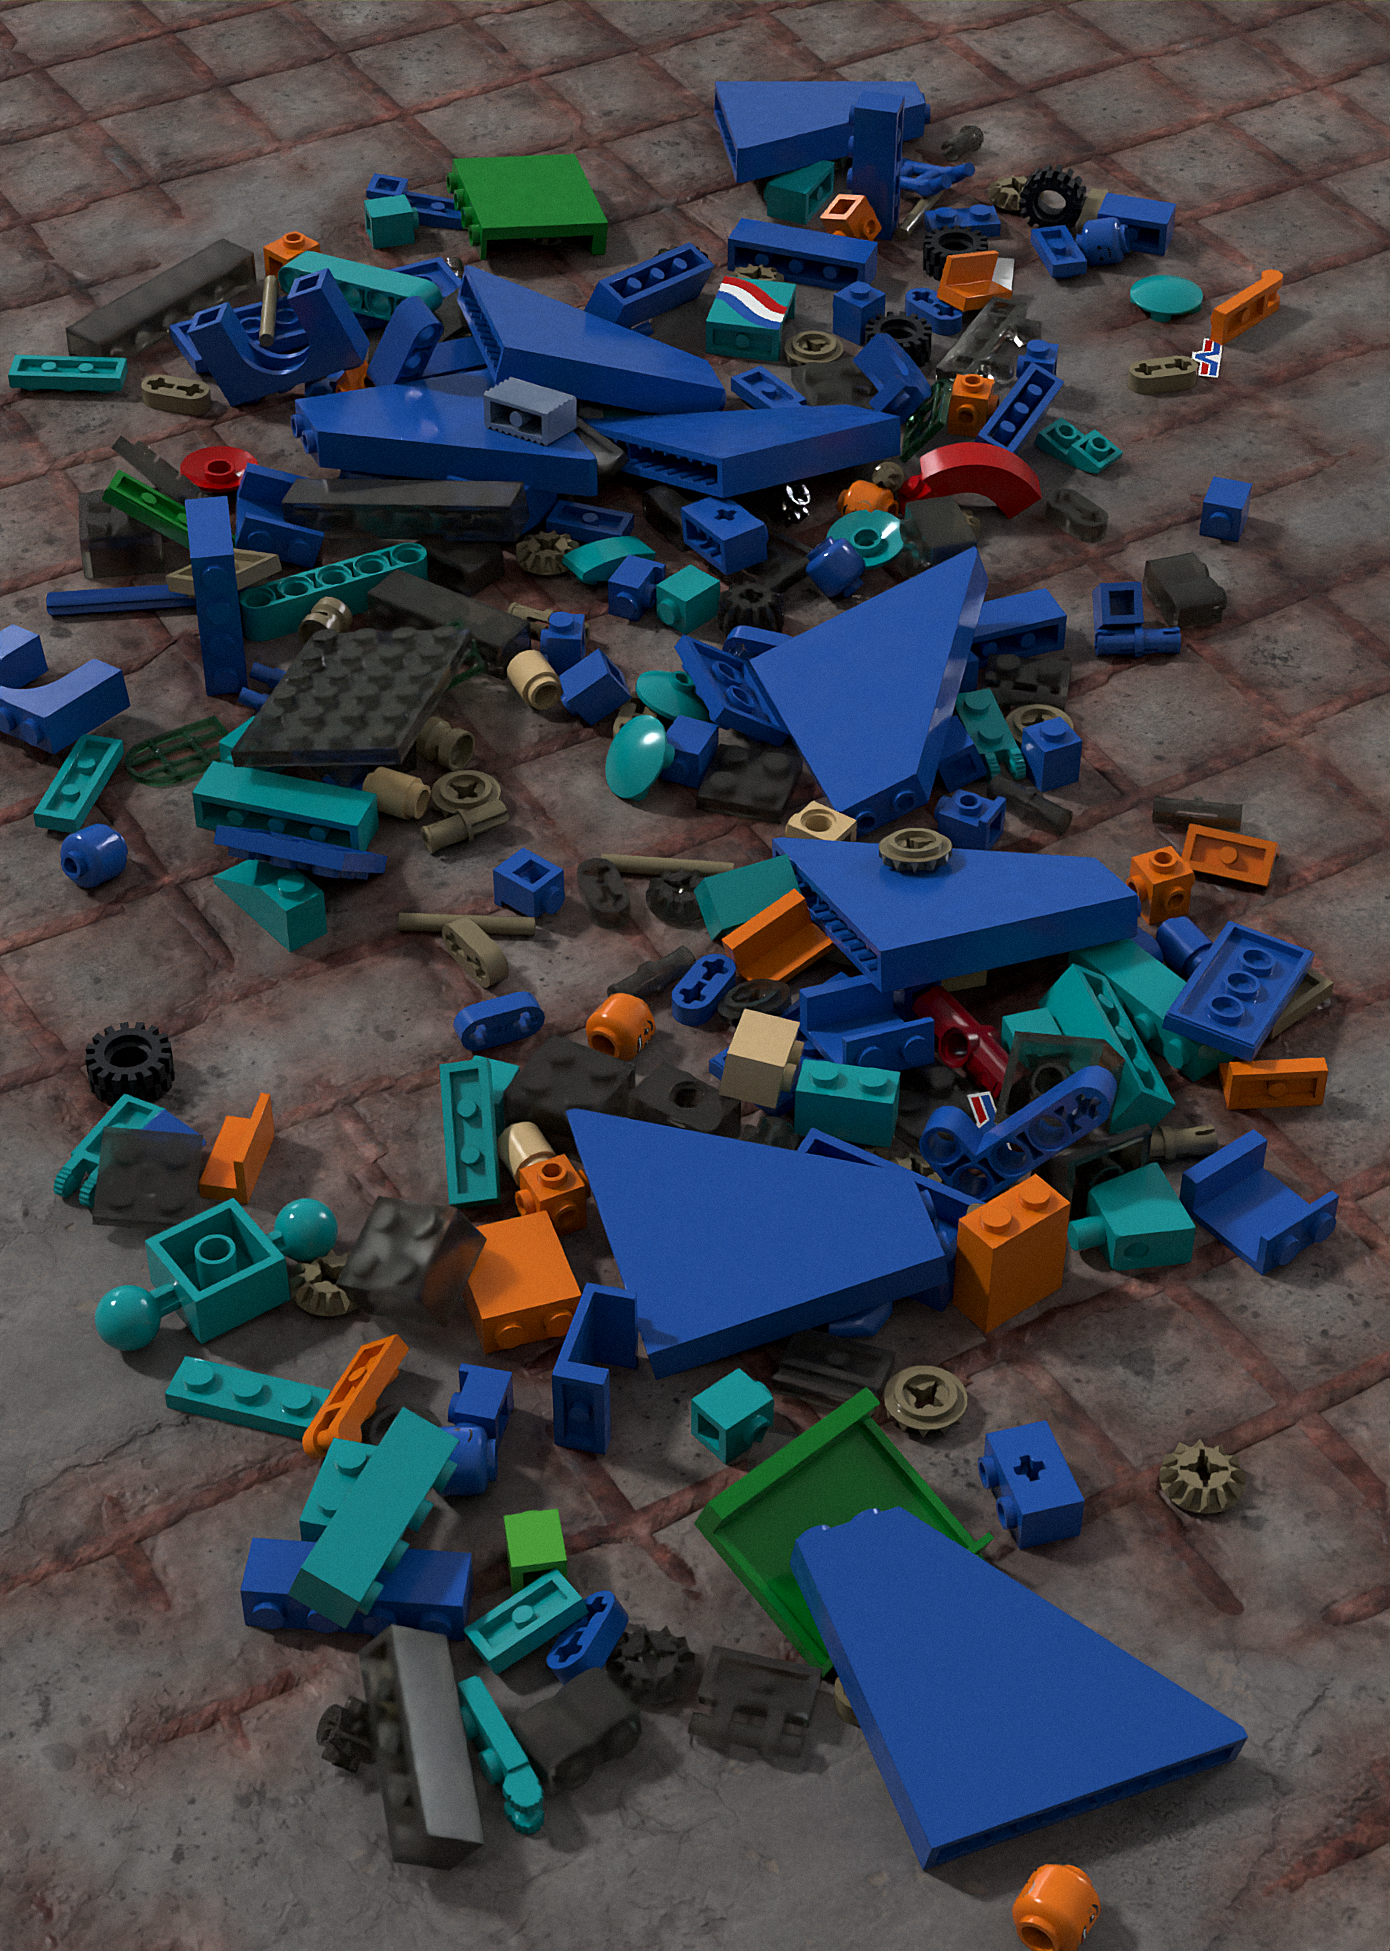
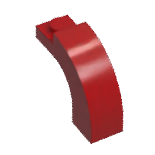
M977 442L951 444L919 458L921 473L909 477L902 484V487L897 490L900 512L908 521H911L946 497L959 493H976L989 498L1009 519L1042 499L1038 476L1021 458L1001 447Z

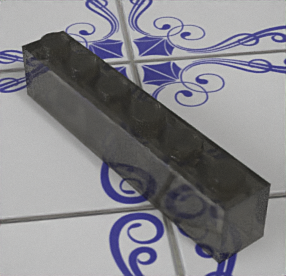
M224 238L220 239L66 327L69 356L130 359L169 336V325L191 320L196 312L223 304L256 285L254 252Z
M296 479L281 502L286 523L324 532V538L516 542L530 517L524 482Z

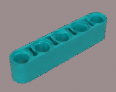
M313 251L303 252L280 268L278 272L279 284L289 294L296 278L329 268L353 312L390 321L396 307L403 300L411 296H419L433 313L443 304L441 291L433 282L427 279Z
M403 543L271 581L257 587L248 588L239 596L243 635L251 641L262 642L298 632L300 623L307 615L311 614L313 607L324 597H333L342 601L349 608L351 614L355 615L419 596L425 593L429 587L427 551L420 544Z

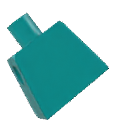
M1155 1162L1093 1186L1088 1191L1085 1218L1068 1223L1067 1237L1074 1251L1098 1246L1109 1267L1116 1271L1191 1262L1196 1226L1160 1166Z

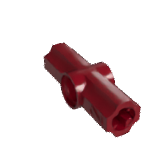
M932 986L926 993L918 996L912 1007V1010L915 1012L914 1018L918 1020L931 1017L934 1020V1040L939 1044L940 1056L946 1065L951 1068H962L984 1092L990 1091L994 1103L1000 1108L1010 1107L1013 1102L1025 1095L1030 1086V1083L1027 1081L1028 1074L1002 1048L1001 1036L994 1027L985 1024L980 1025L943 986Z

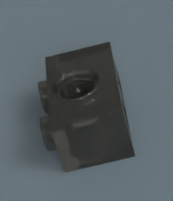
M665 1061L658 1065L628 1093L629 1119L732 1139H738L741 1136L740 1100L719 1095V1089Z

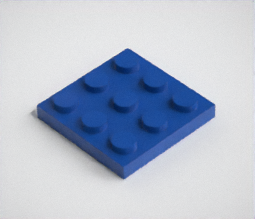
M217 826L214 837V844L229 847L227 853L229 856L248 860L270 861L271 865L290 869H313V874L338 879L342 877L368 880L369 873H384L388 857L263 829Z

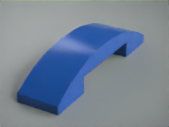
M374 173L366 190V197L368 199L406 195L411 208L416 207L418 211L419 224L439 228L463 229L461 213L455 210L454 199L408 191V179Z

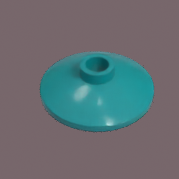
M859 510L849 513L831 526L826 537L827 539L832 536L834 540L846 538L866 562L865 570L889 564L902 553L906 545V531L902 522L894 515L881 510H874L870 513L867 510Z
M651 670L642 673L638 677L635 685L638 697L657 714L673 721L676 720L678 715L705 722L711 720L706 704L696 694V686L687 673L682 671Z

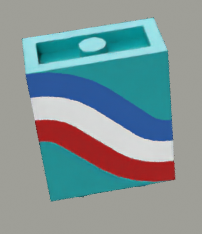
M724 276L706 320V353L778 362L781 355V329L785 319L794 320L796 316V284Z

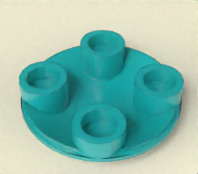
M1173 275L1148 276L1135 282L1130 290L1131 303L1150 312V318L1156 322H1168L1174 315L1197 313L1202 308V290L1194 282Z
M640 715L629 720L618 731L610 745L605 765L606 780L610 790L621 798L638 802L642 801L647 796L649 788L656 781L662 769L668 768L674 760L675 749L671 744L667 743L665 728L657 718L650 715Z

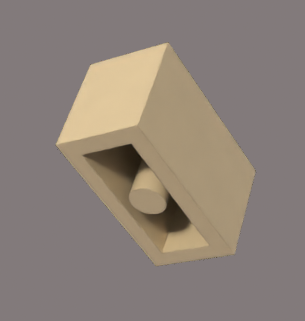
M744 1009L727 1052L719 1095L775 1109L781 1091L790 1093L796 1070L800 1066L805 1042L797 1040L800 1022Z

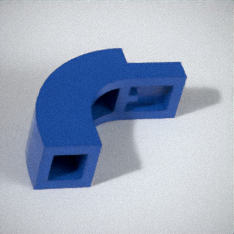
M877 333L852 359L879 391L869 404L875 411L900 416V425L905 424L932 395L930 385L921 370L890 334Z

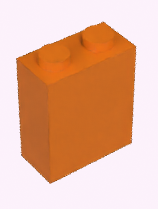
M1035 1174L960 1218L958 1221L952 1304L982 1331L988 1333L1061 1288L1071 1203Z
M547 1210L449 1233L452 1270L484 1354L503 1349H512L519 1345L552 1337H560L568 1333L582 1294Z

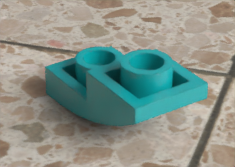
M1063 417L1038 432L1034 444L1054 458L1077 469L1097 474L1120 459L1123 451L1096 429L1084 435Z
M636 536L613 537L598 540L574 549L563 556L562 564L575 574V578L578 581L594 585L598 581H608L628 555L654 561L656 552Z

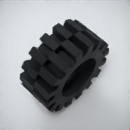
M1047 164L1044 166L1043 171L1039 167L1035 169L1033 175L1030 174L1020 194L1019 208H1023L1021 212L1023 219L1030 216L1027 224L1031 228L1035 223L1039 225V228L1065 225L1067 229L1068 227L1072 229L1075 226L1087 199V196H1085L1087 189L1085 185L1080 186L1082 183L1080 176H1077L1075 179L1072 178L1074 170L1069 168L1067 173L1062 172L1063 165L1057 164L1055 170H1052L1051 164ZM1046 190L1055 191L1065 199L1066 205L1063 208L1049 207L1041 200L1040 194Z
M948 225L941 227V231L937 228L933 229L932 233H927L924 239L923 270H926L928 276L934 275L933 279L939 281L943 274L947 256L988 251L987 237L985 235L981 236L979 230L972 232V227L968 226L960 229V225H954L953 229H949Z
M892 311L887 312V317L878 314L876 315V320L871 318L868 324H866L865 346L877 333L890 334L919 368L925 366V362H929L932 326L930 323L927 324L925 318L918 319V315L914 313L906 316V312L900 311V315H894Z
M128 1022L120 1023L121 1030L115 1031L111 1025L104 1029L105 1037L99 1033L92 1037L93 1044L88 1043L86 1047L85 1061L90 1089L92 1093H96V1098L99 1101L103 1102L107 1098L108 1105L113 1107L124 1094L148 1102V1097L150 1096L156 1101L163 1097L162 1090L169 1092L172 1087L171 1081H175L171 1042L168 1041V1036L164 1032L159 1034L158 1027L151 1025L146 1031L145 1023L136 1022L135 1028H129ZM130 1062H140V1063H142V1064L137 1065V1066H134V1067H128V1068L118 1067V1066H120V1065H123V1064H126V1063H130Z

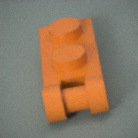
M1265 270L1262 272L1259 281L1214 308L1210 319L1212 325L1210 340L1224 345L1276 312L1280 304V296L1277 294V291L1282 287L1283 274L1277 270Z
M398 1334L361 1345L303 1435L302 1445L308 1457L314 1460L325 1458L333 1438L361 1443V1424L370 1418L377 1409L375 1402L384 1388L391 1384L398 1376V1366L409 1350V1347Z

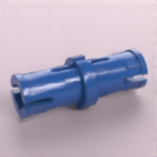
M1133 625L1132 629H1096L1094 635L1096 656L1133 654V658H1142L1143 654L1152 653L1179 654L1181 648L1180 628L1152 629L1143 628L1142 625Z

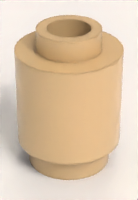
M536 650L523 651L516 655L509 663L507 668L508 679L526 704L543 710L554 706L559 701L562 694L559 677L542 653Z
M382 766L378 767L374 773L371 772L367 775L362 787V791L377 794L378 811L405 820H409L412 817L420 819L428 808L431 795L430 787L423 784L420 778Z
M520 1122L510 1125L497 1140L498 1156L519 1187V1169L557 1156L538 1126L531 1122Z

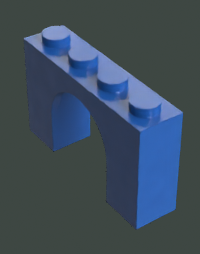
M329 268L296 278L287 300L309 340V346L300 352L276 354L259 347L248 336L229 302L195 313L187 334L231 407L244 402L249 404L255 403L263 396L275 392L280 394L286 393L296 385L308 381L316 383L322 381L330 374L342 370L355 369L364 363L370 342Z
M227 496L185 500L206 694L211 696L240 693L243 687L248 689L228 499Z
M14 624L0 631V731L12 735L32 746L55 754L131 706L122 670L95 658L53 683L37 688L20 689L49 671L40 636Z

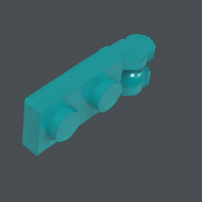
M991 689L958 694L952 716L957 715L973 740L988 773L984 775L987 783L990 785L1000 782L1001 771L998 762L1003 761L1014 780L1025 778V760Z
M124 1094L71 1152V1158L66 1162L62 1170H59L56 1179H54V1193L64 1198L69 1197L73 1194V1191L79 1188L84 1174L87 1172L90 1175L88 1180H85V1183L82 1184L79 1201L80 1204L90 1208L98 1205V1202L102 1201L107 1195L110 1183H114L140 1154L131 1139L165 1108Z
M475 1675L457 1683L459 1707L453 1710L456 1726L462 1738L466 1742L473 1739L480 1750L478 1760L488 1783L491 1786L497 1783L500 1784L503 1795L506 1798L504 1815L508 1822H511V1827L515 1828V1832H521V1835L524 1833L528 1835L530 1833L535 1834V1831L541 1830V1825H544L545 1819L543 1806H540L543 1805L544 1799L542 1785H539V1780L531 1768L529 1760L480 1676L476 1677Z

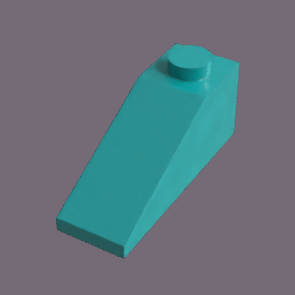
M254 859L245 860L213 876L214 884L289 952L327 934L324 892L298 869L271 865L269 862Z

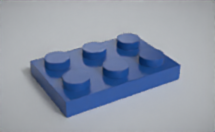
M683 634L674 648L683 662V670L691 677L696 686V694L706 704L710 712L709 718L712 722L724 730L733 728L743 732L754 742L762 743L765 741L780 747L789 736V733L748 661Z

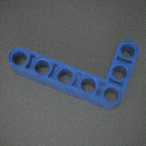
M411 296L403 300L394 310L368 366L367 376L377 387L485 370L488 367L474 336L438 343L443 332V325L419 296Z

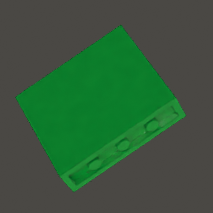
M575 154L453 159L452 172H448L446 176L448 194H453L455 210L460 211L463 229H468L470 246H475L480 260H486L487 240L583 236L591 255H605L608 221Z
M867 1387L709 1501L694 1522V1525L821 1680L835 1670L789 1564L795 1540L802 1533L818 1525H828L832 1528L848 1523L857 1514L868 1509L878 1508L882 1512L900 1506L984 1561L986 1560L981 1553L994 1539L991 1533L988 1532L978 1541H975L871 1418L881 1403Z

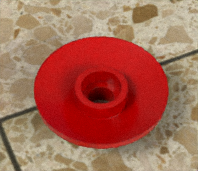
M212 446L196 450L187 455L180 464V475L187 485L197 490L226 493L238 490L247 462L258 465V462L252 454L245 450L229 446Z

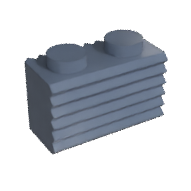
M509 377L503 383L500 382L499 386L495 385L494 388L485 391L484 425L487 429L490 427L494 431L498 429L500 433L503 431L506 435L511 433L513 437L517 435L519 439L522 437L526 441L530 439L532 443L536 441L538 445L543 443L546 447L577 428L576 397Z

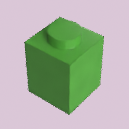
M558 1509L529 1510L519 1514L504 1515L505 1550L512 1595L514 1596L554 1568L568 1581L567 1558Z

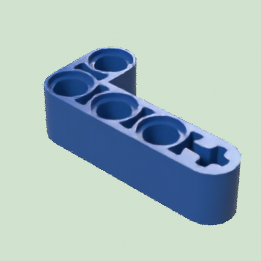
M1100 1066L1084 1067L985 1134L961 1109L954 1106H942L937 1108L929 1117L919 1141L920 1153L948 1187L984 1202L1100 1126L1108 1118L1117 1092V1082L1113 1074L1106 1068ZM1084 1095L1086 1098L1080 1103L1081 1097ZM1051 1117L1057 1119L1062 1126H1050L1043 1118ZM936 1132L948 1133L954 1138V1141L944 1140ZM1005 1144H1016L1020 1146L1024 1152H1014L1010 1150L1008 1147H1006ZM968 1169L980 1170L986 1177L974 1176Z

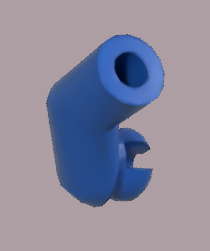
M893 1301L826 1323L828 1340L872 1337L876 1335L892 1314Z

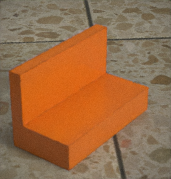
M992 250L947 256L936 297L961 311L1009 305L1013 291L992 281L999 255L998 252Z
M1189 823L1181 858L1187 861L1195 872L1268 888L1275 857H1279L1281 847L1277 842Z
M795 888L721 939L727 957L731 958L736 965V974L762 999L835 948V944L812 922L806 899Z
M1325 1057L1259 1060L1252 1062L1239 1061L1218 1063V1074L1228 1110L1323 1105L1328 1067Z
M260 1094L250 1119L226 1116L199 1181L201 1198L223 1201L235 1198L238 1203H249L275 1137L270 1094Z

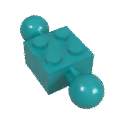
M235 1198L229 1199L145 1240L150 1279L156 1289L149 1292L139 1286L122 1285L108 1291L96 1307V1330L101 1339L112 1348L121 1351H134L148 1345L160 1329L161 1317L175 1311L198 1341L203 1344L289 1301L290 1293L285 1256L303 1263H309L315 1258L326 1256L333 1249L337 1241V1219L332 1210L321 1201L301 1198L288 1203L282 1208L276 1217L274 1231L265 1235Z

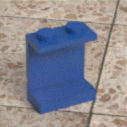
M247 462L236 498L235 548L277 554L281 561L313 568L324 539V532L315 530V515L324 493V482Z
M865 974L799 989L800 1031L827 1061L896 1072L934 1063V1020L931 1017L904 1022L893 1010V991L881 993Z
M1253 1129L1184 1171L1179 1200L1193 1220L1263 1276L1278 1265L1290 1263L1300 1251L1314 1242L1320 1243L1331 1235L1336 1226L1335 1216L1339 1195L1330 1191L1313 1203H1307L1263 1168L1268 1140Z
M586 1283L552 1372L554 1445L605 1455L611 1440L609 1369L595 1367L594 1365L595 1362L636 1370L638 1364L637 1292L613 1286L608 1287Z

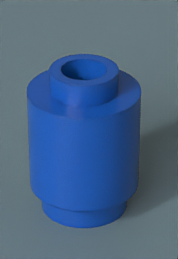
M1185 916L1166 920L1156 932L1155 940L1161 948L1163 958L1184 979H1189L1213 944Z

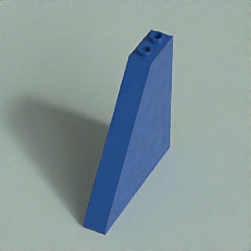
M715 81L714 117L736 183H744L810 166L822 160L829 161L848 156L849 139L851 136H854V126L849 125V111L851 104L857 103L862 91L905 96L903 141L924 136V125H929L930 104H926L925 95L920 92L915 81Z
M465 266L457 301L495 383H503L505 379L508 380L509 377H513L573 395L577 399L656 414L723 411L726 402V391L707 360L473 266Z
M489 369L295 400L296 414L291 415L293 435L301 440L305 453L311 454L321 468L446 481L447 476L454 475L489 486L518 489L522 485L532 486V490L582 496L597 495V458L574 431L569 432L545 447L543 443L538 445L536 441L532 443L530 439L526 441L523 437L519 439L517 435L513 437L511 433L506 435L504 431L500 433L498 429L494 431L491 427L486 428L484 425V393L486 390L489 391L490 388H494L495 385L499 386L498 383L494 382Z
M848 404L577 419V428L573 430L597 458V465L720 498H727L901 455L900 416Z
M975 546L749 660L758 681L787 729L791 741L829 807L857 820L856 839L929 802L939 759L989 582L981 557Z
M786 837L772 839L773 858L788 854L802 896L806 899L811 919L881 993L1137 936V918L1141 915V902L1138 894L1093 857L952 848V856L948 858L946 865L941 867L935 866L932 871L918 870L914 873L912 870L900 872L895 867L884 865L882 858L879 857L878 843Z
M577 1108L565 1111L625 1290L637 1292L638 1329L656 1380L949 1282L946 1262L954 1260L949 1239L944 1230L935 1231L931 1220L937 1219V1214L928 1190L919 1192L912 1173Z
M900 1506L882 1512L878 1508L868 1509L857 1514L850 1522L832 1528L828 1525H818L808 1529L795 1540L789 1563L922 1870L938 1866L1234 1761L1248 1739L1243 1726Z

